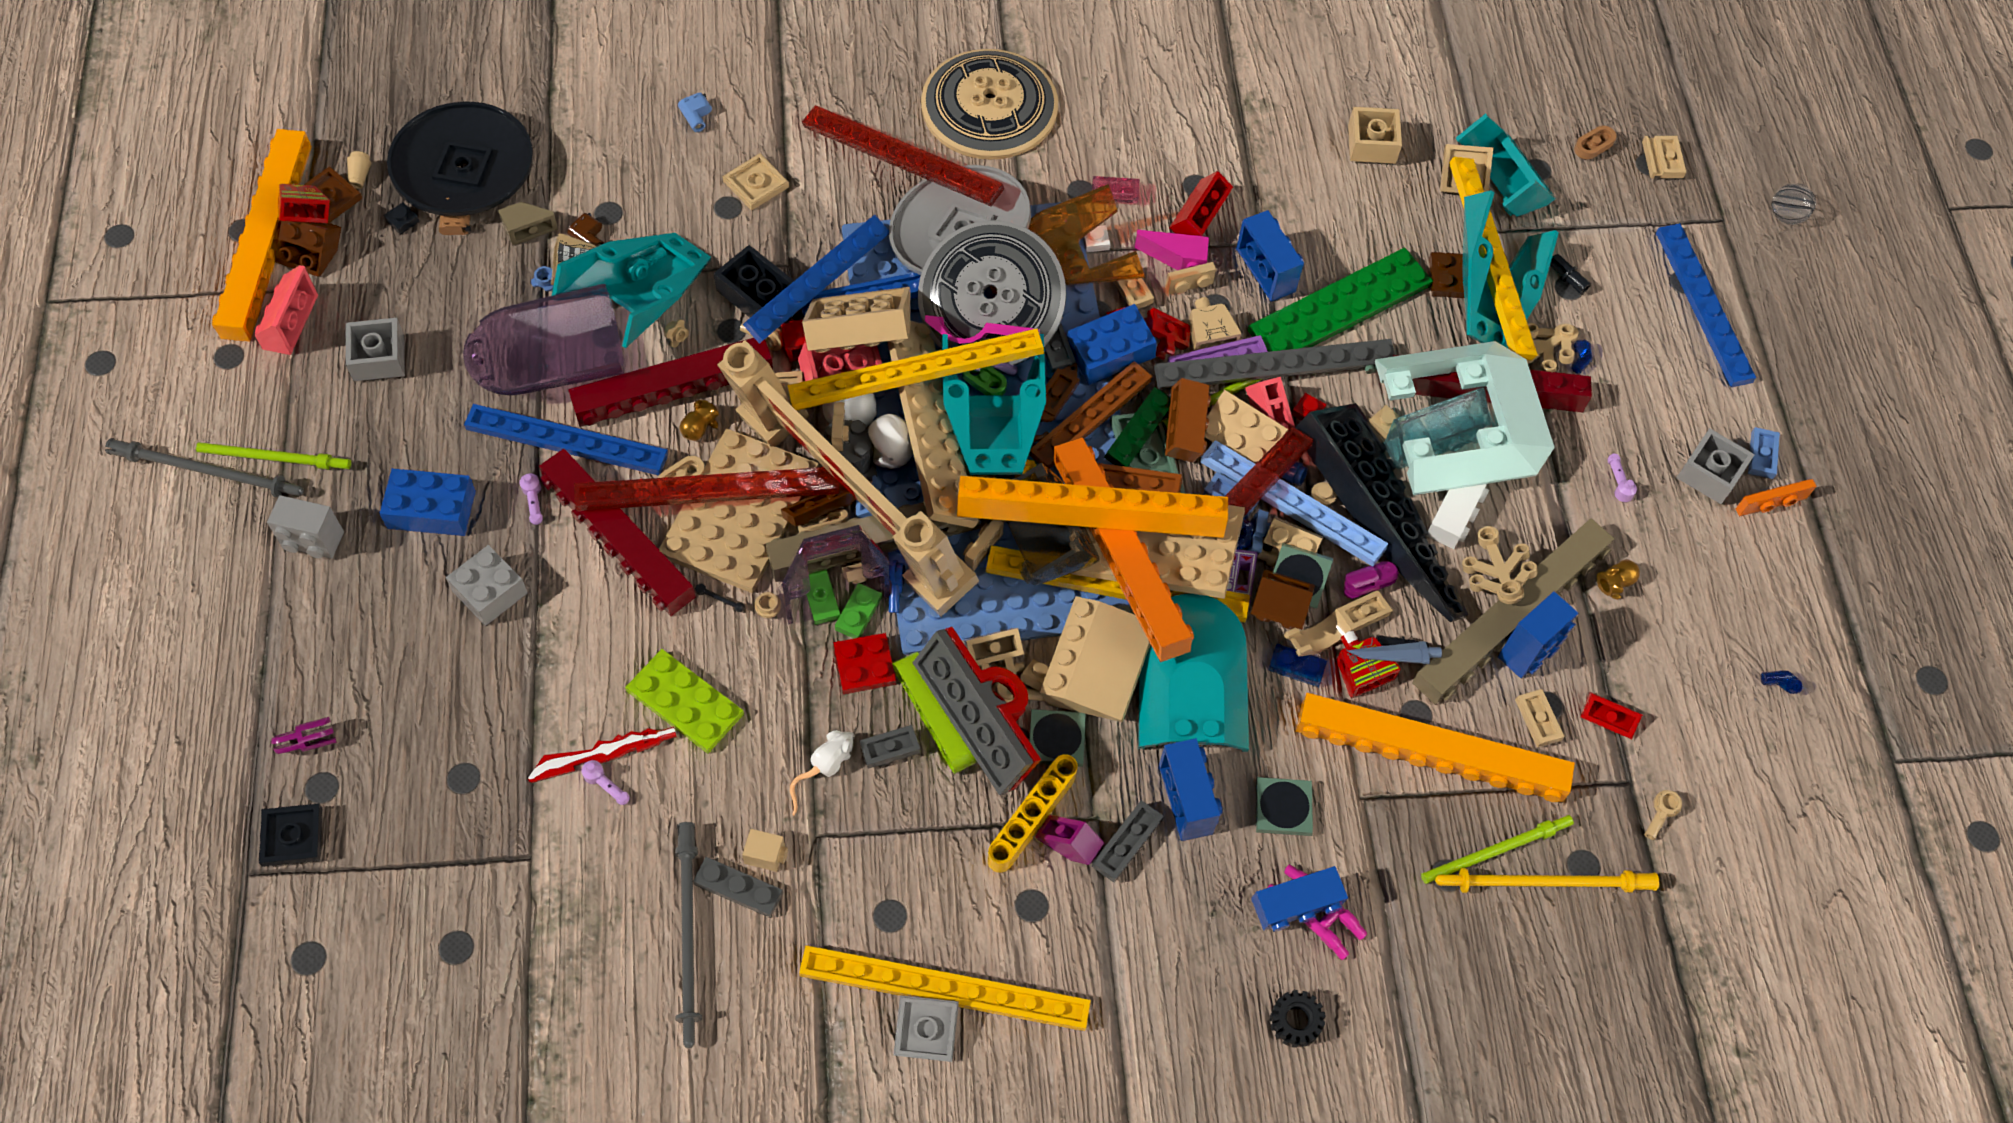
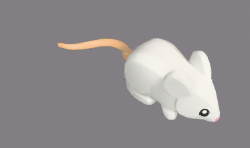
M837 730L826 735L828 741L818 747L811 756L813 768L808 772L798 775L792 781L790 794L794 805L793 816L798 808L795 794L797 782L802 779L811 778L818 773H822L827 777L834 775L840 769L842 761L848 760L851 757L850 752L853 748L854 733Z

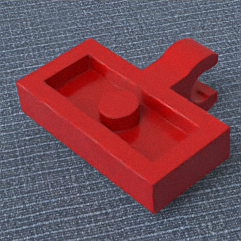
M1156 308L1147 311V326L1152 335L1160 339V343L1156 348V357L1164 360L1166 353L1171 356L1174 355L1175 347L1181 350L1189 347L1190 325Z

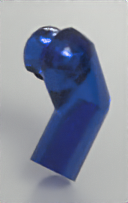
M1586 339L1577 340L1573 346L1576 348L1574 351L1579 353V358L1571 365L1572 371L1576 374L1582 373L1593 360L1592 345Z
M1789 671L1761 673V683L1763 685L1777 684L1790 694L1800 693L1803 689V683Z

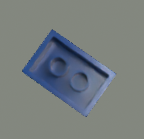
M1269 210L1243 219L1236 249L1269 300L1272 302L1295 293L1304 261L1302 256L1293 248L1290 238L1287 235L1285 236L1281 230L1278 220L1273 218Z
M1135 304L1068 331L1067 339L1088 385L1122 372L1134 361L1137 364H1141L1156 358L1157 342Z
M392 468L380 516L387 529L465 536L476 490L468 475Z
M1553 591L1518 623L1498 658L1521 679L1528 672L1533 675L1543 665L1542 662L1546 658L1550 659L1560 649L1559 646L1567 639V634L1576 626L1573 621L1578 612Z
M1197 738L1164 745L1159 762V769L1181 841L1213 835L1216 825L1219 823V817L1222 814L1220 799L1214 797L1212 790L1214 789L1213 776L1211 772L1207 773L1204 764L1207 762L1206 753L1203 747H1199Z

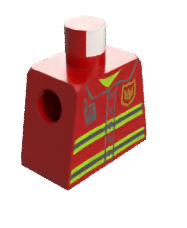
M279 184V221L328 223L330 200L316 186Z
M1349 631L1341 636L1340 639L1345 648L1340 651L1337 664L1350 698L1359 696L1396 679L1401 669L1395 661L1362 659L1348 652V650L1382 646L1376 638L1370 637L1360 641L1354 631Z

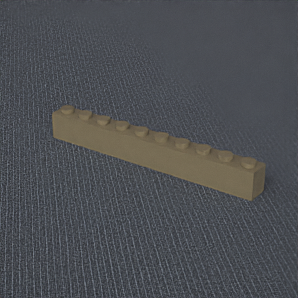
M924 501L914 505H902L898 508L906 518L914 516L920 511L928 517ZM873 515L864 518H852L845 523L837 525L829 524L822 529L814 531H802L795 536L787 538H775L771 542L766 543L767 555L775 582L899 550L892 538L893 535ZM978 518L979 522L974 528L931 521L949 537L982 528L986 523L990 524L993 519Z
M1590 518L1537 566V576L1528 579L1523 585L1524 597L1521 601L1515 604H1505L1498 600L1442 650L1441 658H1433L1429 664H1426L1417 673L1412 684L1435 705L1442 699L1448 701L1456 693L1457 689L1455 687L1458 684L1462 683L1465 685L1475 675L1473 671L1478 666L1483 669L1492 660L1491 655L1495 651L1501 652L1518 623L1553 591L1561 597L1560 592L1564 589L1569 591L1578 582L1577 577L1580 574L1586 576L1594 568V562L1597 559L1600 561L1604 560L1612 551L1609 546L1615 538Z

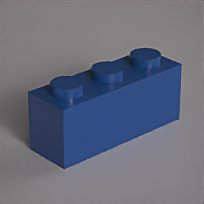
M1336 866L1257 891L1251 900L1263 931L1272 928L1273 932H1277L1289 927V922L1299 919L1300 923H1304L1316 918V913L1325 911L1326 914H1332L1341 910V905L1348 899Z

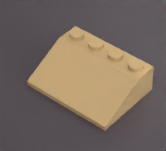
M910 287L812 299L802 321L808 351L815 350L817 353H822L835 347L846 350L859 344L876 346L883 341L900 343L908 339L910 333Z
M1075 596L1040 690V694L1051 706L1123 722L1150 647V642L1136 616L1100 601Z

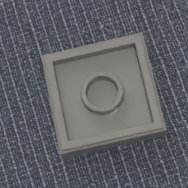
M900 995L893 1056L952 1062L959 1001Z

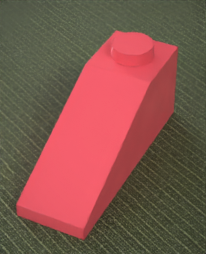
M1281 377L1245 387L1250 406L1289 430L1275 451L1276 454L1282 455L1301 449L1298 438L1292 431L1295 425Z

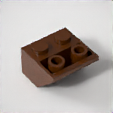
M281 221L275 262L293 269L299 265L305 266L308 274L320 277L338 251L342 227L331 223Z
M1264 569L1251 614L1256 615L1257 619L1264 622L1272 620L1281 623L1284 628L1302 630L1315 585Z

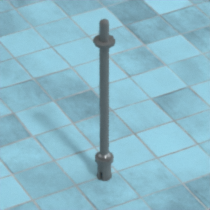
M110 438L105 445L107 448H112L105 449L107 454L125 457L130 462L144 459L271 489L273 497H279V495H282V492L296 496L304 493L302 486L285 482V478L281 474H277L274 479L143 449L141 443L136 441L129 443Z
M681 822L679 825L677 824L678 847L675 849V856L681 860L683 1013L676 1015L675 1021L683 1023V1045L689 1049L695 1044V1022L702 1020V1015L695 1012L692 860L698 855V848L695 846V824L692 822Z

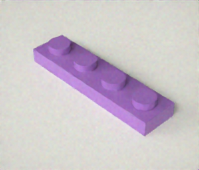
M1261 335L1170 356L1168 357V362L1268 351Z

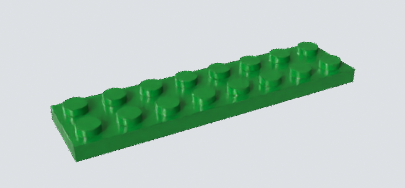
M1404 247L1250 324L1247 331L1252 337L1261 335L1268 352L1313 347L1431 287L1433 280Z

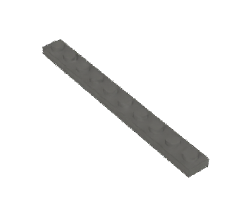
M1392 339L1159 363L1154 366L1158 390H1169L1181 378L1214 385L1360 369L1368 365L1376 366V359L1393 357L1395 353Z

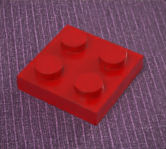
M886 633L833 642L843 695L896 685Z

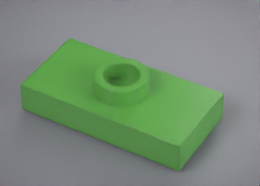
M827 570L802 575V584L815 625L837 620L840 617V612Z

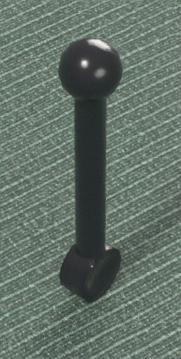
M698 584L695 587L698 595L706 594L734 607L737 612H742L745 608L742 602L736 603L706 589L704 584Z

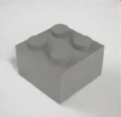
M397 318L346 323V367L353 381L405 376L404 333Z
M1709 428L1676 478L1722 504L1755 454Z
M279 495L267 521L274 536H276L284 550L292 553L297 551L304 552L314 558L326 557L332 559L344 533L330 506Z
M489 545L446 577L452 592L485 626L527 594L522 578Z

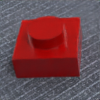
M1304 393L1293 409L1292 416L1302 421L1309 412L1325 409L1327 404Z

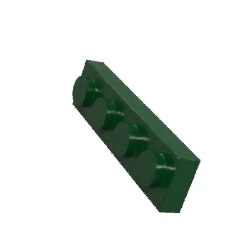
M1154 387L1109 448L1104 458L1114 465L1129 467L1168 413L1171 397Z

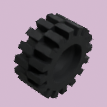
M1293 990L1290 994L1289 992L1284 993L1271 1010L1270 1021H1272L1270 1027L1272 1031H1276L1275 1037L1277 1039L1281 1037L1284 1040L1283 1044L1291 1043L1294 1048H1297L1298 1045L1305 1047L1309 1043H1313L1325 1025L1324 1018L1326 1016L1325 1012L1321 1011L1323 1007L1321 1002L1317 1004L1315 1002L1317 998L1314 995L1312 997L1307 996L1308 992L1306 991L1298 993V990ZM1294 1008L1303 1010L1308 1017V1025L1303 1029L1291 1027L1287 1021V1012Z

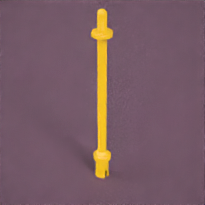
M1461 868L1459 875H1438L1435 878L1437 885L1460 886L1462 893H1467L1470 886L1620 887L1626 893H1632L1634 890L1657 891L1659 888L1657 873H1633L1632 870H1624L1620 876L1469 875L1466 868Z

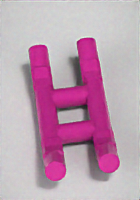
M1288 865L1284 871V874L1292 879L1308 875L1292 865ZM1343 906L1341 910L1335 913L1325 914L1319 921L1314 918L1304 922L1333 950L1340 960L1345 959L1349 952L1343 946L1341 940L1330 929L1328 930L1337 918L1348 930H1351L1358 940L1363 939L1367 935L1365 929L1359 924L1358 919Z

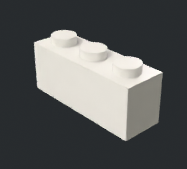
M1487 484L1449 490L1428 530L1429 534L1427 537L1452 549L1455 548L1458 541L1464 542L1470 530L1466 525L1468 521L1474 522L1480 510L1476 508L1478 502L1483 504L1489 492L1485 488Z

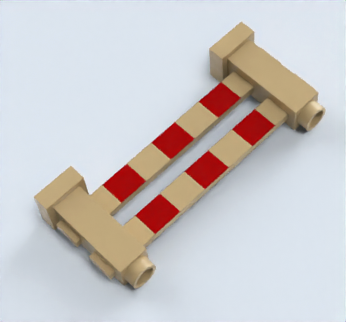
M744 340L742 343L733 344L725 351L723 360L717 365L742 403L735 409L739 417L770 447H776L791 434L893 535L892 538L909 567L902 575L905 582L940 617L979 582L976 573L955 554L948 537L922 511L906 518L806 420L810 416L806 408L795 410L792 407L789 391L780 384L769 363L748 342Z

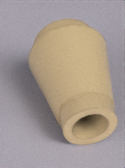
M359 151L351 152L347 158L348 181L355 189L363 188L372 164L370 156Z

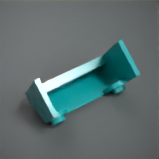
M1486 113L1456 137V140L1461 145L1493 148L1490 179L1504 197L1502 206L1510 216L1514 214L1519 217L1545 207L1556 199L1511 136Z

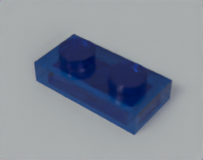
M1276 644L1268 671L1319 688L1328 660L1313 655L1298 656L1297 650Z

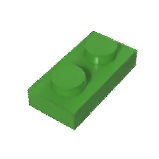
M858 583L835 624V631L851 638L861 637L882 599V593Z

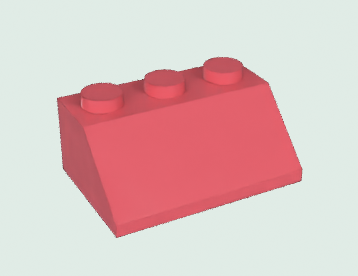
M299 265L284 274L280 283L275 286L274 296L270 304L265 308L261 323L255 329V337L263 350L287 355L292 354L318 297L305 266Z

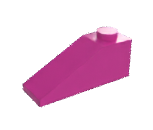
M1137 230L1135 248L1178 271L1207 263L1209 237Z

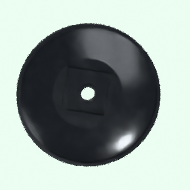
M468 101L439 105L412 118L394 137L387 156L388 173L399 195L420 210L442 216L472 215L502 204L522 187L528 178L533 164L531 139L527 130L517 118L499 107ZM463 163L468 164L466 167L463 168L457 167L462 165Z

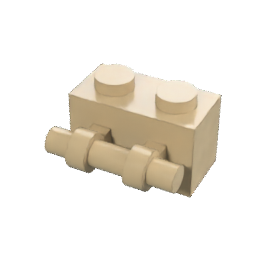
M1275 517L1264 540V543L1273 546L1271 552L1262 549L1257 558L1267 562L1266 565L1274 567L1282 543L1317 553L1323 536Z
M1010 628L962 640L978 666L980 665L981 670L989 668V663L1003 660L1004 667L1002 668L1008 669L1014 674L1023 673L1025 670L1023 662L1014 664L1012 657L1024 654L1018 628Z

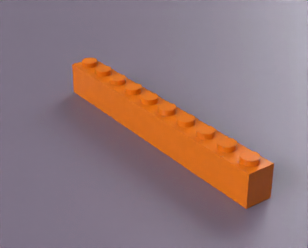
M1083 437L1054 446V464L1065 484L1114 488L1111 483L1108 484L1102 465L1097 464L1093 448L1087 446ZM1089 527L1159 661L1163 662L1190 652L1191 643L1194 639L1192 628L1189 624L1184 623L1180 606L1177 603H1173L1169 586L1166 582L1162 583L1159 577V569L1155 562L1151 563L1148 557V549L1144 542L1140 543L1137 531Z

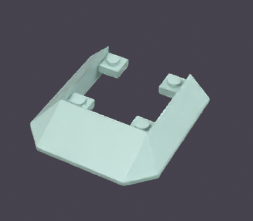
M1496 341L1375 360L1380 382L1385 384L1389 401L1414 397L1416 391L1412 381L1413 378L1457 372L1462 390L1487 386L1499 425L1497 427L1478 429L1476 436L1480 449L1435 456L1429 437L1404 441L1402 446L1409 467L1407 475L1413 495L1533 477L1538 474L1555 448L1527 360Z

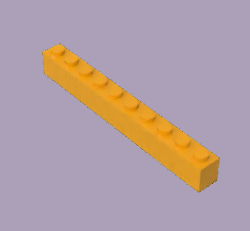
M277 129L274 138L270 141L269 155L264 159V170L262 176L258 178L256 194L251 199V210L245 217V228L243 234L241 233L239 236L237 252L232 257V268L230 273L226 275V286L224 292L219 296L217 313L212 318V326L220 339L251 341L275 265L281 221L278 219L279 184L300 185L312 148L305 131Z
M960 476L957 517L1224 538L1228 521V497Z
M1306 693L1302 702L1296 732L1302 733L1307 738H1322L1329 740L1334 745L1355 747L1360 752H1375L1382 754L1387 759L1409 761L1413 766H1428L1435 768L1440 773H1454L1462 775L1463 778L1470 781L1481 780L1488 782L1496 788L1507 787L1515 789L1523 795L1534 794L1544 797L1549 802H1563L1571 792L1574 762L1311 693Z

